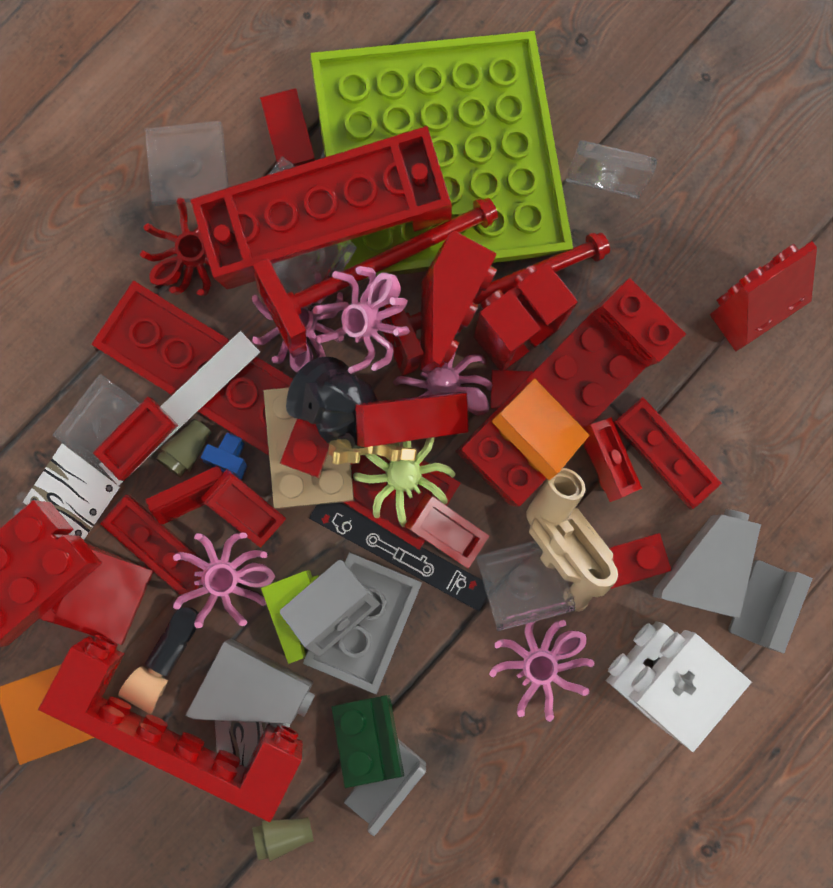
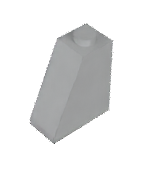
M725 509L724 515L710 516L671 567L672 571L667 572L655 587L653 597L740 618L761 524L748 521L749 514Z
M229 639L221 646L186 716L192 719L291 724L297 714L303 717L306 715L315 697L314 694L309 692L314 682L245 645Z

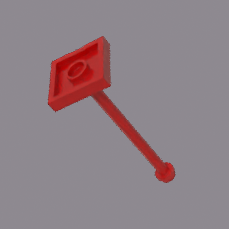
M479 198L473 201L474 209L342 271V273L352 275L356 282L369 277L357 274L355 269L358 266L373 268L377 273L446 240L452 230L461 233L478 224H481L484 228L492 226L493 221L498 219L496 207L490 198L484 200ZM268 258L253 264L257 290L292 357L294 358L307 352L306 329L298 316L302 314L301 309L350 286L347 281L331 276L298 293L293 294L292 291L286 293Z
M593 232L586 235V243L533 264V266L537 270L548 262L552 269L557 272L590 257L598 262L610 253V245L602 232L598 234ZM528 267L491 282L486 291L482 290L477 299L474 298L473 303L477 305L482 303L498 290H501L503 294L511 290L516 285L513 280ZM386 304L380 307L379 311L385 310L395 305ZM403 309L400 313L382 319V323L399 327L407 326L410 332L402 336H395L393 333L383 331L382 333L385 339L393 345V357L401 375L405 376L417 370L424 352L416 337V330L421 329V311L410 316Z

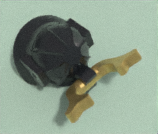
M320 357L308 362L298 371L289 387L286 410L294 418L316 424L320 436L329 443L328 454L332 456L333 464L359 463L360 455L368 454L384 456L391 461L416 460V448L391 444L371 447L357 446L355 404L378 402V399L370 384L358 378L355 373L350 374L348 372L349 366L334 357Z

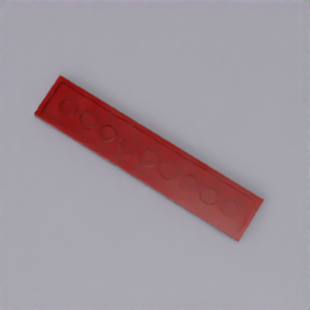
M133 280L91 345L173 395L230 340ZM256 356L198 412L269 456L263 390L289 388L293 379ZM360 455L359 463H351L354 501L343 503L420 550L425 540L399 524L395 489L384 498L380 509V517L374 518L373 504L375 497L388 482L364 483L355 481L353 474L380 475L386 474V471L374 464L365 455ZM377 455L386 463H390L386 457ZM423 460L419 465L424 466L429 463ZM440 471L422 474V477L442 490L448 499V503L461 484ZM420 484L417 485L421 491L420 494L414 489L411 490L413 498H409L407 493L404 492V509L407 521L425 493L439 500L431 491Z

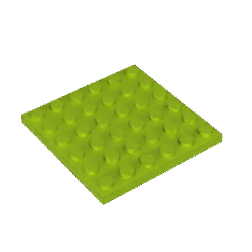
M535 31L310 53L325 157L428 126L452 204L451 219L474 209L473 201L479 198L483 200L490 198L496 207L498 219L493 221L492 226L484 228L481 224H478L460 233L495 252L497 255L493 263L557 255L573 249ZM410 221L339 243L343 271L436 226L414 232ZM444 241L377 272L376 277L380 273L400 275L428 271Z

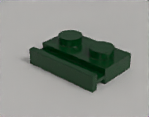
M390 695L331 706L345 788L405 776Z

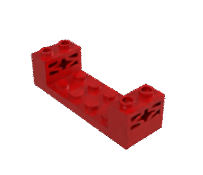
M428 126L190 199L213 278L227 290L256 281L253 264L266 258L269 259L271 264L410 221L413 231L416 232L451 220L452 204Z
M628 278L610 292L455 452L509 505L520 507L547 478L529 464L528 459L512 442L507 441L501 435L492 420L535 378L584 428L592 424L646 367L659 363L685 337L686 333L631 278Z
M95 635L94 638L88 636L70 647L38 708L39 711L268 822L272 821L302 761L303 741L298 739L299 734L295 730L283 724H277L276 728L267 724L245 767L239 764L241 760L234 754L225 750H219L216 753L204 747V741L193 734L183 732L182 735H179L167 729L168 724L156 716L147 714L144 718L130 711L131 705L119 698L109 697L108 700L103 698L102 696L125 654L116 650L118 646L116 642L107 637Z

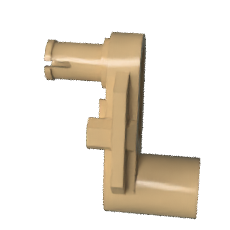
M562 468L551 480L546 479L530 503L526 516L531 525L529 533L543 551L540 557L541 561L547 568H556L564 580L574 582L565 592L564 602H569L574 596L573 601L568 607L580 612L586 609L593 597L604 596L617 581L618 571L612 561V551L580 510L575 508L586 491L584 481L576 472Z

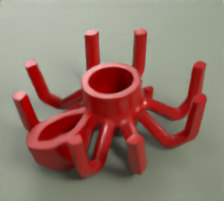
M180 197L176 203L180 213L182 234L177 236L173 233L159 230L149 223L144 225L146 232L155 237L168 239L174 242L175 246L157 254H150L142 250L140 256L151 262L161 261L153 267L149 274L150 282L161 286L177 283L183 266L186 265L181 285L169 288V292L175 295L181 294L188 288L193 269L196 267L203 282V288L199 289L196 294L206 296L211 282L203 264L206 263L210 266L198 226L194 231H189L186 203ZM174 254L177 255L176 257L166 259Z

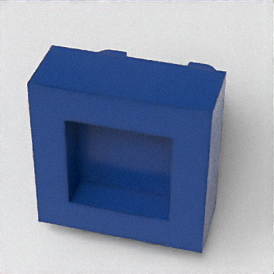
M228 432L219 448L207 444L200 457L207 466L211 468L219 466L223 473L229 469L241 480L248 467L244 459L239 458L245 443L242 442V438Z

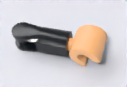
M184 607L174 613L165 629V633L161 635L145 662L149 669L144 666L137 668L122 685L118 694L119 697L152 715L159 697L162 696L168 682L162 676L166 677L171 674L184 652L187 642L190 641L197 630L194 623L199 612L196 609Z

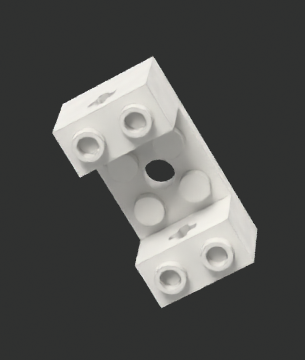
M657 621L653 625L648 623L636 634L633 640L636 645L626 656L622 653L612 662L608 668V672L611 675L605 681L654 724L694 752L752 682L696 633L684 630L680 635L664 623ZM645 659L653 660L654 666L652 669L643 664Z

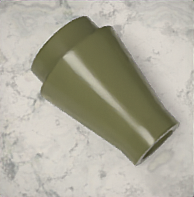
M193 419L189 425L159 448L161 452L156 457V460L170 472L181 478L186 471L190 473L207 438L212 432L204 424Z
M309 817L272 820L271 822L263 820L262 825L252 827L259 861L269 858L271 862L306 843L314 841Z

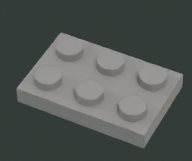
M349 552L345 564L361 584L375 596L380 605L320 657L308 650L303 664L377 694L422 582Z

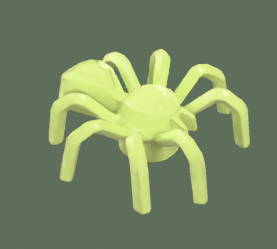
M435 437L426 439L424 447L416 455V460L414 461L389 460L390 463L388 464L375 454L365 455L374 464L386 471V474L366 475L354 473V480L364 483L388 482L375 497L373 504L374 518L380 517V509L384 498L395 489L397 516L399 524L404 527L407 522L404 509V492L407 493L409 498H413L411 490L414 489L418 494L421 493L417 486L418 484L431 491L443 504L448 503V499L442 490L422 477V474L440 471L453 478L455 476L453 469L441 463L419 465L431 451ZM411 441L403 442V447L411 448ZM392 443L391 445L400 446V443Z

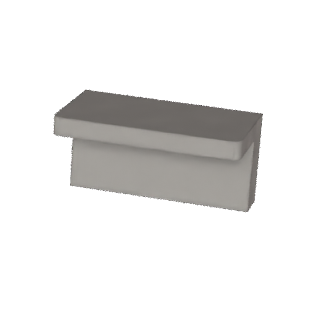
M338 560L280 610V614L303 646L320 657L377 608L380 603L361 584L349 567L342 560Z
M760 560L754 561L741 617L732 618L728 631L767 649L784 654L813 578L799 572L784 571Z
M399 739L405 776L355 786L344 801L348 807L369 823L367 831L372 836L378 833L426 772V762Z

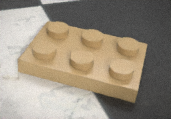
M289 388L263 390L274 508L280 509L354 501L351 463L333 464L332 456L328 454L320 478L280 464L297 418L290 416L286 410Z

